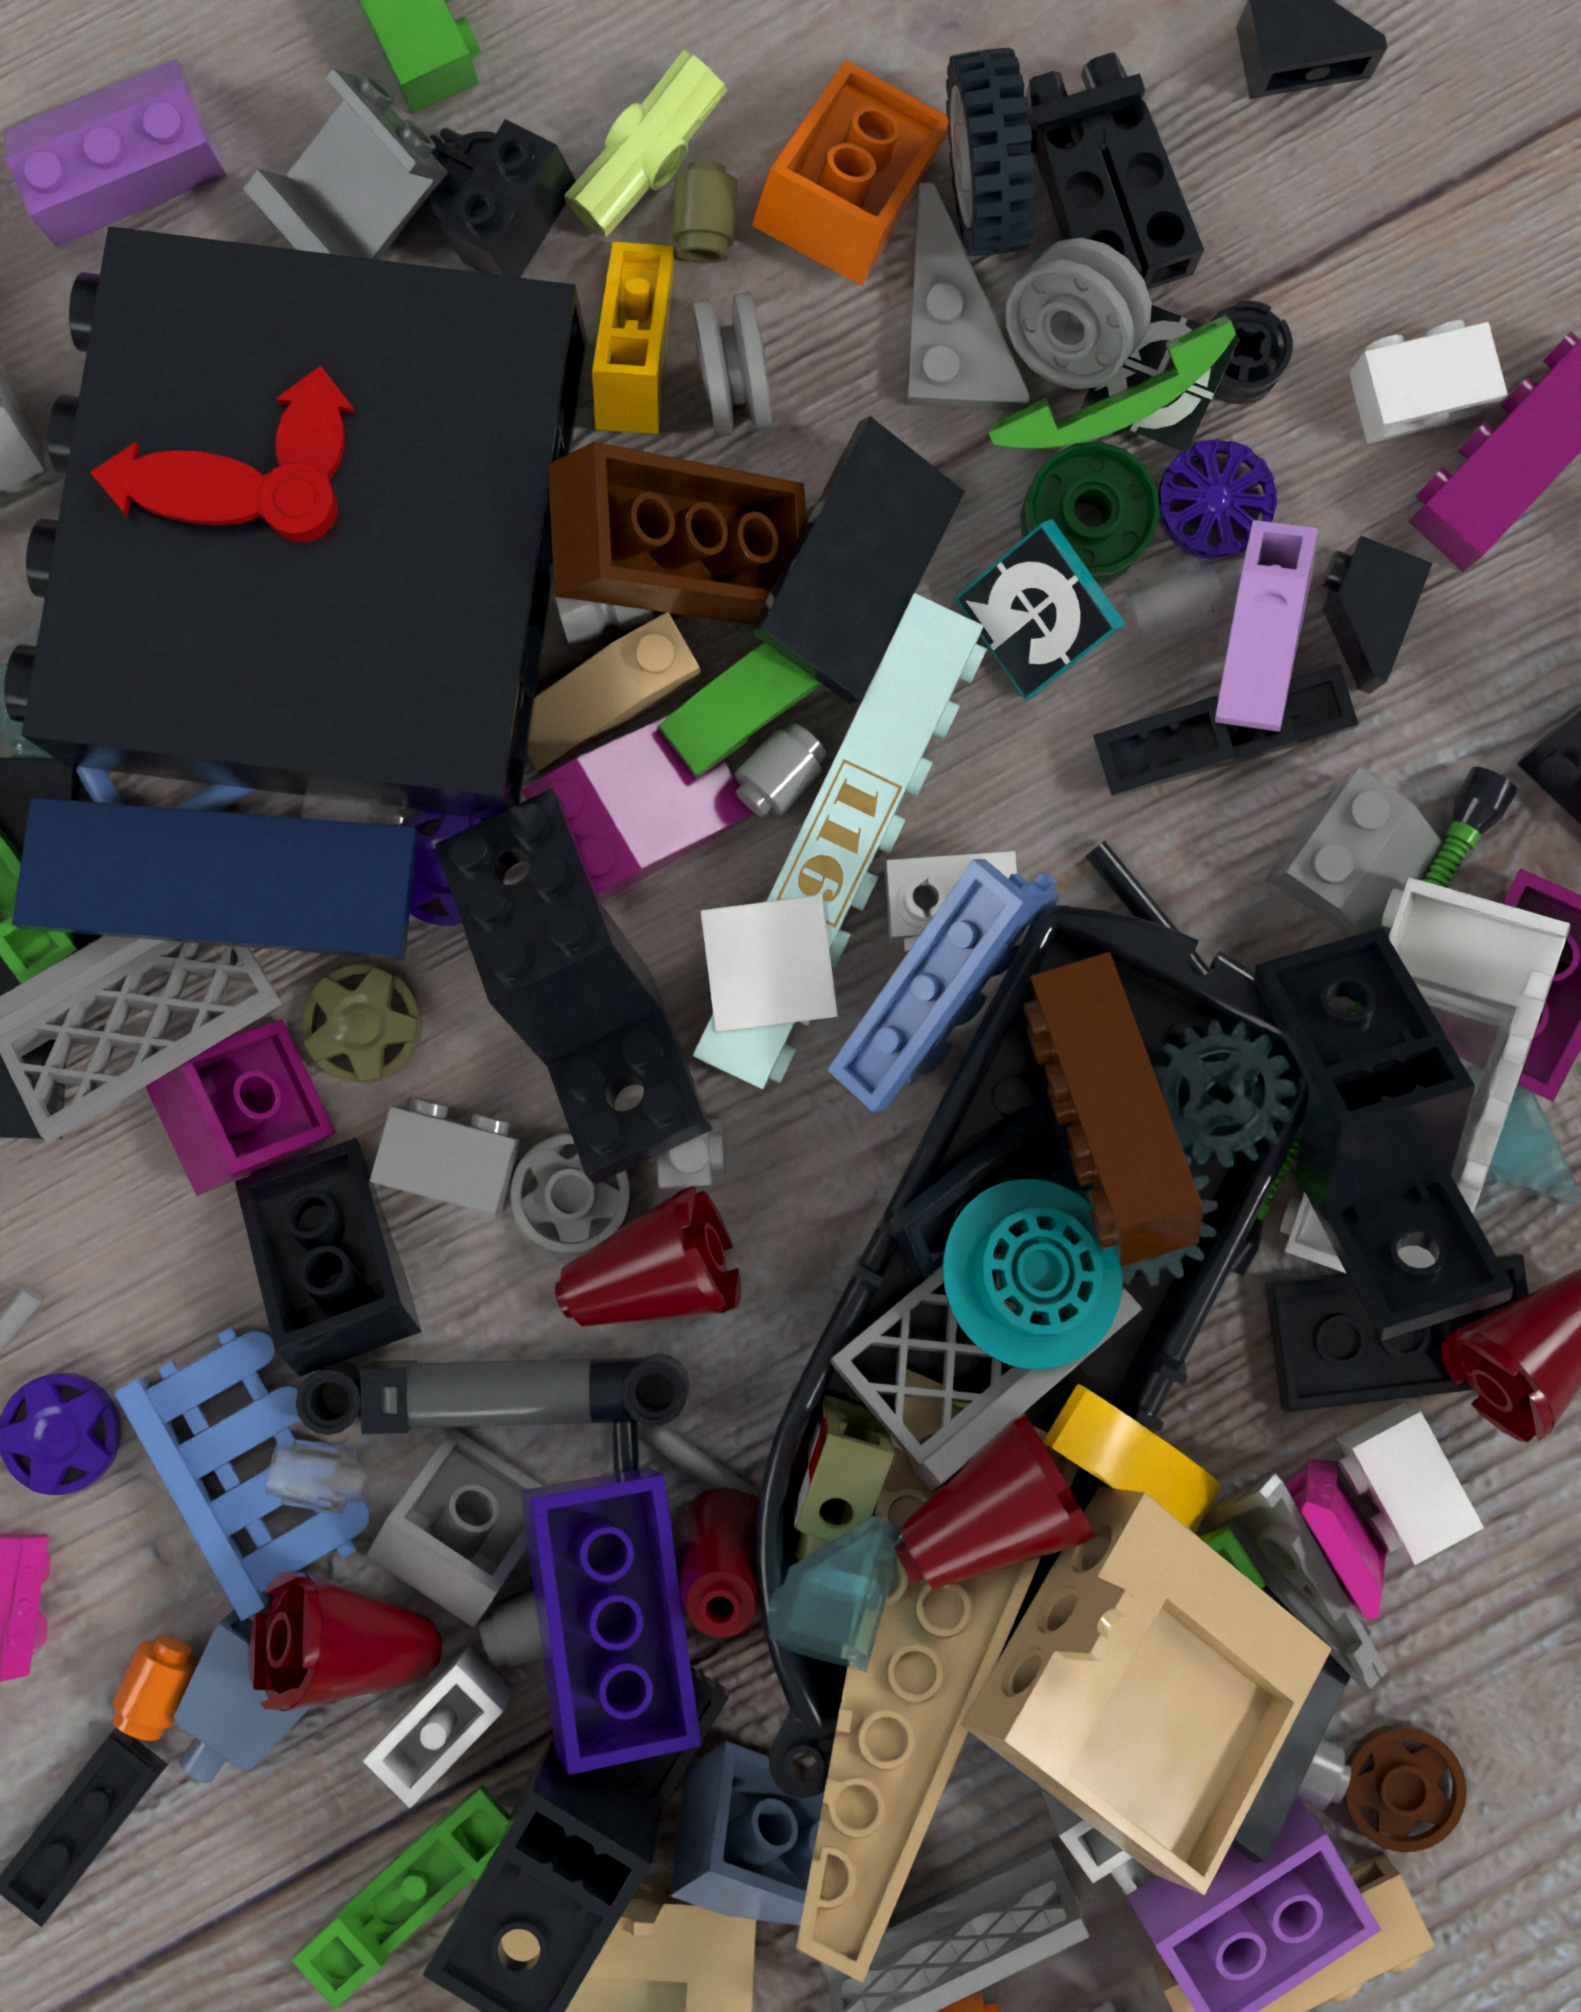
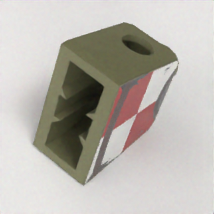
M823 1394L792 1498L794 1528L801 1532L794 1556L802 1563L819 1569H829L832 1567L839 1544L853 1548L860 1547L894 1456L891 1435L868 1407Z

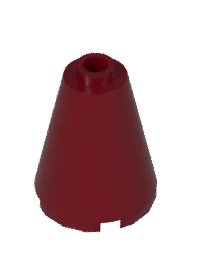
M696 1186L682 1189L564 1265L560 1274L561 1281L555 1284L556 1300L563 1315L566 1318L573 1317L580 1326L586 1327L722 1314L738 1308L742 1298L739 1267L727 1271L724 1251L733 1248L723 1219L710 1196L705 1191L695 1193Z
M1581 1268L1454 1331L1441 1344V1358L1454 1384L1458 1386L1466 1379L1479 1396L1471 1405L1497 1429L1518 1441L1528 1443L1537 1435L1539 1442L1550 1434L1581 1387Z
M1023 1413L1008 1423L899 1526L904 1541L895 1545L894 1550L912 1582L916 1584L925 1578L934 1590L1082 1545L1097 1536L1028 1417Z
M724 1487L701 1492L681 1507L671 1525L681 1601L693 1625L702 1633L716 1638H727L740 1633L761 1612L755 1564L756 1521L759 1498L735 1488Z
M280 1572L268 1584L264 1594L275 1595L268 1614L256 1613L252 1625L249 1648L250 1680L253 1690H265L268 1699L260 1702L264 1709L288 1711L422 1683L428 1678L431 1671L438 1666L442 1655L441 1636L436 1631L435 1625L429 1617L304 1572Z

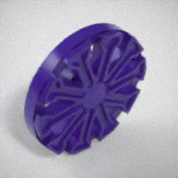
M1204 440L1191 446L1187 454L1180 452L1169 464L1158 487L1159 519L1169 538L1187 553L1204 559H1227L1246 552L1254 519L1242 509L1259 510L1262 513L1261 521L1272 522L1278 503L1274 477L1263 458L1260 459L1247 445L1231 440ZM1215 453L1228 456L1222 474L1219 472ZM1195 457L1201 458L1205 476L1190 464L1191 459ZM1241 462L1245 463L1252 470L1237 480H1233ZM1180 475L1193 488L1175 486L1172 482L1173 476ZM1256 484H1260L1264 495L1242 492ZM1172 501L1189 503V507L1176 513L1170 511L1169 503ZM1195 519L1199 523L1194 535L1187 536L1182 532L1183 526ZM1231 521L1245 533V539L1238 541L1234 538ZM1211 528H1217L1220 542L1217 547L1209 546L1207 541Z

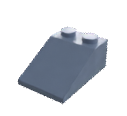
M728 1741L714 1748L687 1767L669 1896L726 1916L800 1926L825 1790L816 1796L808 1798L791 1796L775 1784L770 1774L768 1756Z

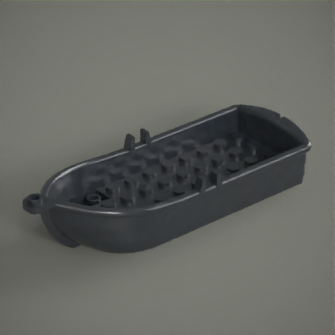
M1068 905L1051 906L1035 917L792 1392L778 1424L766 1462L759 1496L755 1549L758 1600L763 1629L774 1669L790 1707L771 1745L769 1769L775 1784L791 1796L808 1798L816 1796L825 1790L876 1512L875 1506L860 1547L853 1548L839 1544L831 1568H814L802 1563L794 1556L801 1532L794 1528L792 1498L823 1394L866 1406L833 1367L830 1360L926 1280L911 1273L889 1219L1031 1105L1048 1111L1067 1162L1045 1181L1070 1189L1090 1204L1088 1191L1093 1190V1186L1090 1184L1080 1187L1068 1152V1148H1071L1066 1127L1071 1126V1123L1058 1125L1047 1091V1087L1050 1086L1044 1064L1038 1066L1027 1033L1029 1024L1023 1004L1033 1001L1031 976L1106 952L1111 953L1202 1202L1200 1239L1198 1244L1123 1266L1122 1290L1125 1288L1141 1306L1142 1310L1024 1413L1032 1426L1048 1433L1077 1384H1080L1155 1434L1160 1432L1164 1425V1422L1157 1415L1174 1381L1183 1386L1188 1377L1185 1359L1304 1124L1310 1087L1254 982L1255 973L1223 952L1218 951L1211 962L1207 974L1204 976L1195 974L1190 969L1189 959L1197 948L1198 939L1138 917ZM1014 1225L1009 1228V1231L1015 1237L1022 1233ZM996 1245L994 1253H998V1245ZM992 1272L993 1281H994L995 1288H996V1275H997V1273H996V1272ZM944 1284L932 1294L946 1295ZM921 1303L910 1311L908 1339L946 1342L948 1306ZM1031 1315L1030 1322L1038 1324L1041 1316ZM900 1321L882 1336L899 1338ZM957 1322L956 1343L976 1345ZM869 1346L851 1361L869 1383L896 1385L898 1348ZM908 1349L906 1368L943 1385L945 1353ZM955 1354L953 1390L983 1393L990 1387L992 1358ZM1002 1362L1001 1376L1013 1366ZM879 1394L894 1412L895 1396ZM1078 1468L1070 1491L1084 1513L1098 1487L1109 1486L1081 1468ZM1061 1551L1041 1557L1000 1657ZM799 1753H808L816 1761L808 1768H799L791 1760Z

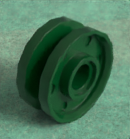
M1101 441L1072 444L1051 455L1035 474L1026 492L1019 515L1021 537L1024 539L1042 522L1053 519L1097 584L1103 585L1126 573L1152 541L1160 517L1158 489L1146 466L1126 449ZM1082 503L1094 505L1103 516V524L1096 527L1084 525L1075 515L1074 506Z

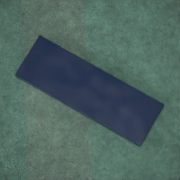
M31 797L12 925L28 930L405 960L420 832L415 827Z

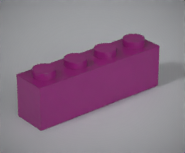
M1571 331L1544 358L1543 362L1551 370L1541 381L1536 384L1528 376L1500 405L1509 415L1495 429L1485 422L1458 450L1466 458L1463 464L1452 475L1442 467L1415 496L1424 505L1408 522L1462 572L1479 560L1581 452V338L1579 339Z

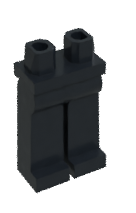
M1111 52L1092 58L1088 63L1084 64L1081 77L1086 90L1068 96L1060 72L1051 71L1032 77L1029 80L1026 93L1029 109L1028 125L1031 124L1032 133L1030 148L1031 153L1036 154L1038 168L1046 184L1062 240L1085 238L1107 244L1129 259L1144 279L1147 290L1192 276L1202 256L1204 247L1150 111L1142 99L1146 90L1140 73L1128 77L1116 53Z

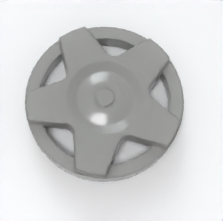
M564 1134L545 1139L525 1154L514 1172L510 1197L514 1216L523 1232L532 1241L550 1251L575 1254L588 1251L618 1231L629 1210L631 1187L626 1170L616 1174L620 1190L606 1184L604 1181L594 1185L586 1177L578 1153L573 1158L566 1159L552 1149L563 1144H574L571 1134ZM531 1168L538 1181V1186L534 1191L522 1198L523 1182L528 1169ZM595 1218H613L603 1232L589 1239L591 1223ZM554 1223L560 1241L553 1240L542 1234L534 1224Z

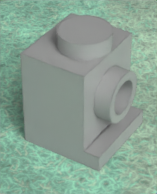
M709 1119L713 1130L657 1155L659 1188L702 1186L726 1182L723 1119Z

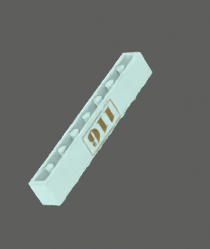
M916 593L913 594L766 901L771 902L822 895L831 967L836 968L851 936L850 933L841 929L851 906L863 911L878 880V876L868 872L878 849L890 854L906 819L895 815L905 792L917 797L931 769L933 762L922 758L933 735L942 740L945 739L959 710L960 705L949 701L959 679L971 684L987 651V648L977 644L984 625ZM712 1014L693 1056L764 1090L769 1079L781 1083L796 1049L787 1045L786 1042L796 1022L716 1032L714 1015ZM810 1020L801 1021L800 1023L808 1026Z

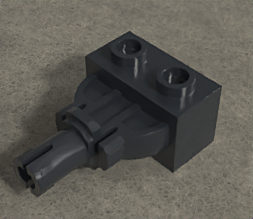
M506 119L497 133L479 131L461 135L449 128H443L440 132L441 138L432 134L429 136L435 144L432 154L448 171L424 202L430 206L435 219L440 224L439 228L465 265L481 273L520 278L566 205L565 193L576 182L557 144Z

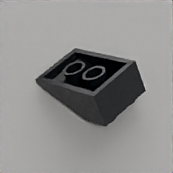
M356 1138L235 1181L274 1348L299 1377L422 1332L405 1270L374 1183L370 1182L371 1175L360 1143Z

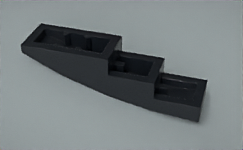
M1339 664L1290 680L1280 732L1215 722L1218 697L1214 696L1094 734L1093 737L1110 794L1113 797L1322 739L1357 728L1359 723L1341 665Z

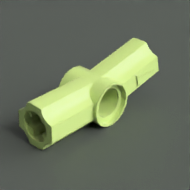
M683 50L642 104L634 103L630 105L616 119L606 137L605 149L565 193L566 204L577 215L578 219L595 234L598 233L607 238L650 188L655 191L663 188L682 166L688 152V141L728 91L725 84L695 55Z

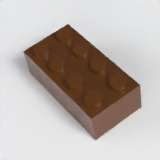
M592 442L548 464L555 597L754 625L807 523L804 483L599 442Z
M1106 952L1031 976L1033 1001L1023 1004L1029 1024L1027 1028L1029 1041L1038 1066L1044 1064L1050 1086L1047 1087V1091L1058 1125L1071 1123V1126L1066 1127L1071 1148H1068V1152L1080 1187L1090 1184L1093 1186V1190L1088 1191L1092 1207L1089 1213L1101 1250L1114 1247L1119 1265L1123 1267L1198 1244L1200 1239L1202 1202L1111 953Z

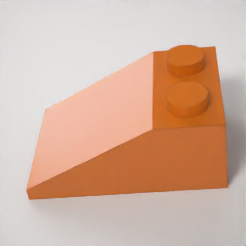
M845 60L771 166L752 226L862 286L886 249L918 190L919 182L923 181L948 134L947 125H949L947 115Z

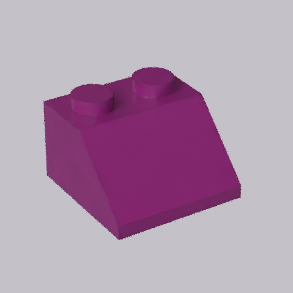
M283 1019L225 1038L145 1086L196 1196L249 1176L336 1133Z

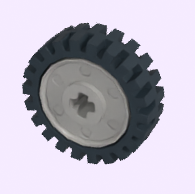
M1010 47L952 55L949 58L947 66L948 79H946L948 100H946V113L949 120L947 133L951 150L949 158L950 167L953 170V191L956 193L955 205L965 249L969 256L994 255L1028 249L1034 232L1032 221H1035V206L1032 199L1035 198V182L1032 177L1034 155L1031 153L1030 142L1032 141L1031 124L1028 125L1027 97H1024L1025 85L1023 76L1020 74L1018 58L1015 57V51L1010 49Z

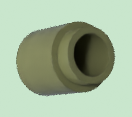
M707 160L693 161L688 164V170L681 171L675 175L672 240L678 244L677 255L690 262H722L727 259V248L734 244L737 179L725 173V166L718 162Z

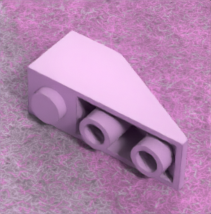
M1253 520L1240 578L1215 722L1280 732L1312 577L1318 528Z

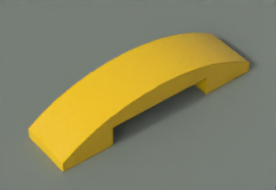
M1077 1384L1043 1440L1045 1445L1110 1488L1145 1492L1194 1534L1198 1531L1223 1488L1214 1477L1187 1456L1080 1384Z

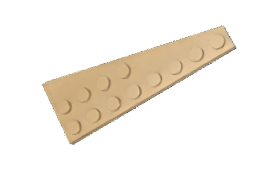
M906 1368L905 1386L943 1390L942 1384ZM904 1397L903 1424L922 1445L940 1430L942 1400ZM952 1401L951 1419L970 1403ZM1034 1427L1043 1442L1048 1433ZM892 1436L894 1456L877 1501L796 1946L797 1950L863 1983L968 1733V1730L961 1724L997 1664L1041 1559L1039 1557L934 1590L925 1578L914 1584L894 1550L895 1545L904 1541L899 1526L954 1474L931 1491L916 1473L915 1469L917 1466ZM1044 1444L1070 1489L1079 1467Z

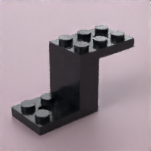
M551 788L436 843L435 847L488 1001L547 1066L586 1177L595 1185L713 1130L653 975L601 904L563 803L554 789ZM520 862L531 863L528 874L521 881L510 885L503 884L506 872L513 865ZM631 1085L643 1086V1097L637 1106L628 1111L615 1110L616 1098L623 1089Z
M1381 927L1257 964L1254 982L1310 1086L1295 1174L1380 1340L1383 1341L1510 1301L1514 1286L1451 1176L1475 1090V1084L1384 929ZM1338 997H1347L1350 1000L1360 1002L1365 1009L1356 1014H1343L1334 1010L1328 1002ZM1406 1246H1419L1432 1254L1435 1263L1426 1268H1415L1403 1262L1398 1255V1251Z
M691 1667L702 1744L728 1700L730 1690ZM553 1735L519 1793L497 1848L429 1960L423 1976L481 2012H565L651 1867L662 1810L699 1747L568 1775L556 1757ZM515 1929L529 1931L538 1940L540 1952L534 1958L527 1961L515 1960L504 1951L502 1937Z

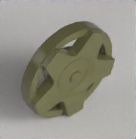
M367 964L345 966L325 976L312 989L302 1016L304 1043L313 1060L330 1075L355 1083L380 1081L401 1070L414 1055L422 1034L421 1008L413 990L395 973ZM367 975L355 990H351L339 983L349 977ZM394 987L403 997L409 1015L394 1010L391 1007ZM320 1006L326 1014L327 1020L316 1031V1014ZM405 1043L397 1057L384 1066L385 1048L390 1044ZM342 1054L348 1055L355 1072L339 1067L329 1058Z

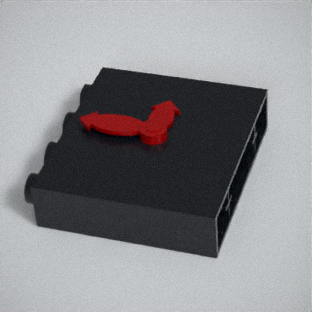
M108 226L100 274L88 272L78 274L70 295L69 326L71 337L77 350L87 352L79 396L60 395L57 397L49 417L48 451L50 461L57 473L66 474L58 520L39 519L32 528L27 545L26 573L29 587L36 597L45 598L37 646L27 644L16 646L9 658L5 673L4 699L6 710L12 721L23 723L21 736L67 766L485 819L521 802V790L523 788L533 719L534 699L537 691L552 587L548 564L553 563L548 464L571 453L587 343L576 285Z

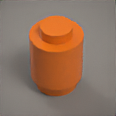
M158 1635L155 1641L146 1640L139 1643L112 1701L113 1707L116 1710L112 1717V1723L117 1729L137 1739L156 1741L161 1738L164 1729L171 1728L174 1725V1715L198 1665V1661L191 1656L193 1648L188 1643L169 1635Z

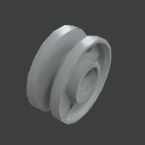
M1085 238L1062 240L1041 253L1034 261L1031 269L1016 282L1006 302V327L1014 349L1030 369L1057 385L1071 389L1095 388L1115 377L1123 367L1128 356L1133 354L1150 328L1152 303L1144 279L1128 258L1105 243Z
M751 292L734 294L732 325L724 327L719 326L715 310L709 299L693 301L698 335L696 345L706 403H709L715 437L732 435L733 405L744 403L756 431L772 429L767 366Z

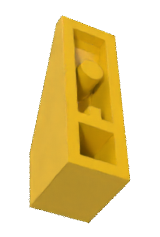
M612 242L592 367L595 430L658 434L665 385L675 249L672 245Z

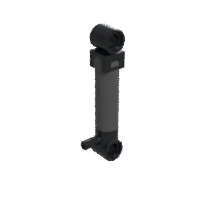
M653 1354L641 1358L417 1364V1360L372 1361L361 1369L354 1364L339 1362L315 1372L304 1380L297 1393L296 1408L299 1418L307 1428L315 1433L324 1435L341 1433L360 1419L361 1434L408 1433L413 1428L612 1423L613 1472L619 1473L639 1469L638 1422L643 1425L660 1426L668 1424L678 1417L686 1404L690 1382L688 1373L681 1362L664 1354ZM653 1373L662 1374L667 1377L674 1389L672 1400L662 1405H653L644 1400L639 1389L640 1380L643 1377ZM327 1382L337 1383L347 1392L349 1404L345 1413H333L324 1405L322 1390Z

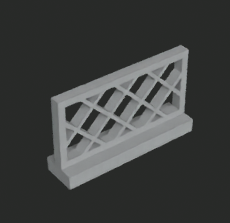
M103 936L0 996V1054L41 1137L48 1144L281 1006L282 1002L250 948L226 945L219 963L195 960L200 951L212 944ZM238 959H240L243 966L236 965ZM164 972H171L161 997L138 994L142 985ZM189 975L213 978L203 1003L179 1000ZM230 980L254 983L258 990V993L235 1007L220 1005ZM108 1005L114 1006L103 1031L81 1029L84 1019ZM131 1009L155 1011L145 1037L121 1034ZM172 1014L197 1017L191 1033L177 1041L162 1040ZM50 1039L56 1040L45 1066L23 1062V1055ZM74 1042L97 1045L86 1072L63 1069ZM115 1048L138 1051L132 1068L118 1076L104 1075ZM32 1079L38 1080L36 1086ZM56 1083L79 1086L73 1103L50 1116L46 1106Z
M1037 1222L1040 1229H1045L1042 1223ZM998 1246V1253L993 1254L995 1259H1000L1003 1251L1002 1246ZM941 1266L831 1358L830 1363L917 1466L915 1469L916 1473L933 1491L977 1454L1008 1423L1024 1413L1142 1310L1141 1306L1125 1288L1122 1290L1120 1305L1110 1329L1089 1353L1072 1363L1052 1369L1031 1370L1013 1366L1001 1376V1361L990 1356L977 1345L956 1343L957 1320L950 1308L947 1296L932 1294L944 1284L943 1266ZM998 1273L996 1275V1290L1001 1287ZM1004 1300V1304L1014 1313L1017 1310L1016 1305L1011 1301ZM920 1303L948 1306L946 1342L908 1339L910 1311ZM1064 1307L1058 1310L1060 1318H1063L1065 1315ZM900 1321L899 1338L882 1336ZM869 1346L898 1348L896 1385L869 1383L851 1361ZM908 1349L945 1353L943 1390L905 1386ZM955 1354L992 1358L990 1387L981 1394L953 1391ZM879 1394L895 1396L894 1412ZM904 1397L942 1400L940 1430L922 1445L903 1424ZM952 1401L970 1403L951 1419Z
M1052 1841L1045 1842L890 1917L887 1933L883 1934L863 1983L820 1961L830 1983L831 2012H936L1089 1938L1090 1936L1080 1911L1082 1907Z

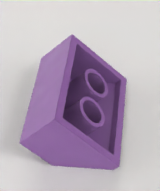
M177 58L5 130V158L28 214L55 246L227 175Z
M1297 1795L1266 1862L1254 1863L1230 1845L1205 1895L1156 1876L1126 1896L1195 2012H1258L1381 1931L1328 1835Z

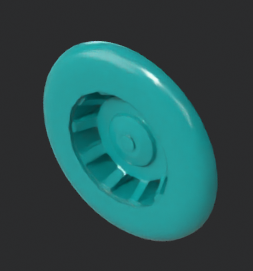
M1017 1179L990 1187L975 1197L963 1209L947 1239L943 1259V1281L953 1315L966 1335L979 1348L1008 1365L1031 1370H1045L1072 1363L1097 1346L1110 1329L1116 1317L1122 1295V1267L1119 1265L1114 1247L1101 1250L1089 1213L1092 1210L1091 1205L1070 1189L1039 1179ZM1037 1222L1042 1223L1045 1229H1040ZM1014 1225L1022 1233L1015 1237L1009 1231V1227ZM996 1245L1003 1247L1000 1259L993 1257ZM992 1272L998 1273L1001 1285L998 1290L995 1288ZM1008 1298L1016 1305L1017 1310L1014 1313L1004 1304L1005 1299ZM1064 1307L1065 1315L1060 1319L1058 1310ZM1032 1313L1041 1314L1038 1324L1030 1322Z

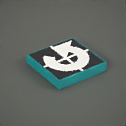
M1053 519L1042 522L954 598L969 619L984 625L980 634L981 638L1025 701L1038 695L1126 625Z

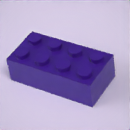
M647 1467L521 1490L556 1757L568 1775L702 1746L664 1474Z

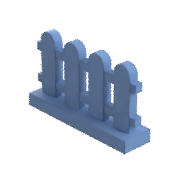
M973 859L827 1071L873 1113L886 1110L905 1083L908 1085L916 1083L921 1075L932 1072L945 1060L951 1050V1045L946 1039L956 1026L966 1024L981 1010L986 1001V995L981 990L991 976L1000 975L1009 968L1021 945L1017 940L1026 927L1031 925L1040 912L1056 905L1059 894L1054 891V888L1059 882L1047 872H1040L1034 882H1028L1020 874H1011L1007 878L986 859Z
M230 1327L217 1335L223 1345L221 1348L182 1370H179L174 1360L159 1367L157 1370L163 1381L154 1386L151 1385L147 1377H143L120 1388L114 1394L242 1622L266 1607L271 1598L269 1595H265L264 1592L268 1584L280 1572H297L337 1548L342 1559L357 1551L352 1538L362 1533L367 1527L370 1519V1510L362 1499L355 1496L344 1497L332 1504L320 1482L329 1478L337 1469L339 1463L338 1452L332 1444L326 1441H315L301 1448L289 1426L300 1420L296 1408L299 1388L287 1385L270 1393L258 1370L269 1365L276 1355L272 1336L265 1331L254 1330L238 1337L235 1329ZM242 1380L254 1402L211 1427L199 1404ZM182 1414L194 1434V1437L186 1442L182 1441L171 1421ZM274 1436L285 1458L242 1483L230 1460ZM213 1470L226 1493L216 1499L203 1478L204 1475ZM305 1492L317 1514L278 1537L273 1538L262 1517ZM246 1527L257 1547L256 1550L247 1555L234 1534Z

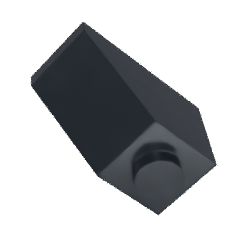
M1247 0L1236 27L1250 99L1371 78L1388 48L1384 34L1333 0Z
M1360 536L1345 552L1337 550L1334 553L1325 571L1321 586L1330 589L1323 606V612L1359 690L1371 694L1388 681L1433 563L1364 536Z

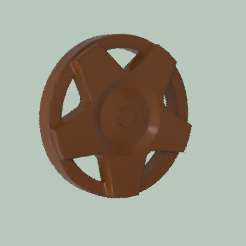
M1384 1726L1369 1732L1368 1736L1363 1738L1352 1750L1346 1762L1351 1767V1778L1343 1800L1351 1819L1367 1838L1377 1845L1392 1851L1417 1852L1440 1843L1454 1830L1465 1808L1466 1780L1458 1759L1438 1737L1414 1726ZM1400 1740H1415L1425 1744L1412 1751H1407ZM1371 1754L1372 1766L1359 1772L1362 1764ZM1448 1768L1452 1780L1451 1799L1438 1787L1439 1780ZM1358 1806L1377 1810L1376 1829L1365 1821ZM1417 1820L1434 1824L1432 1828L1421 1834L1407 1837L1413 1823Z

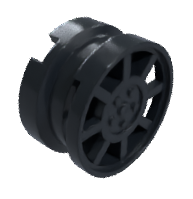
M1239 301L1235 306L1225 310L1221 309L1210 321L1212 322L1226 316L1234 327L1236 333L1234 337L1240 339L1213 397L1230 404H1248L1257 401L1270 392L1286 369L1293 350L1292 334L1285 319L1281 321L1270 311L1271 307L1267 304L1257 301ZM1213 364L1210 368L1218 375L1215 364Z

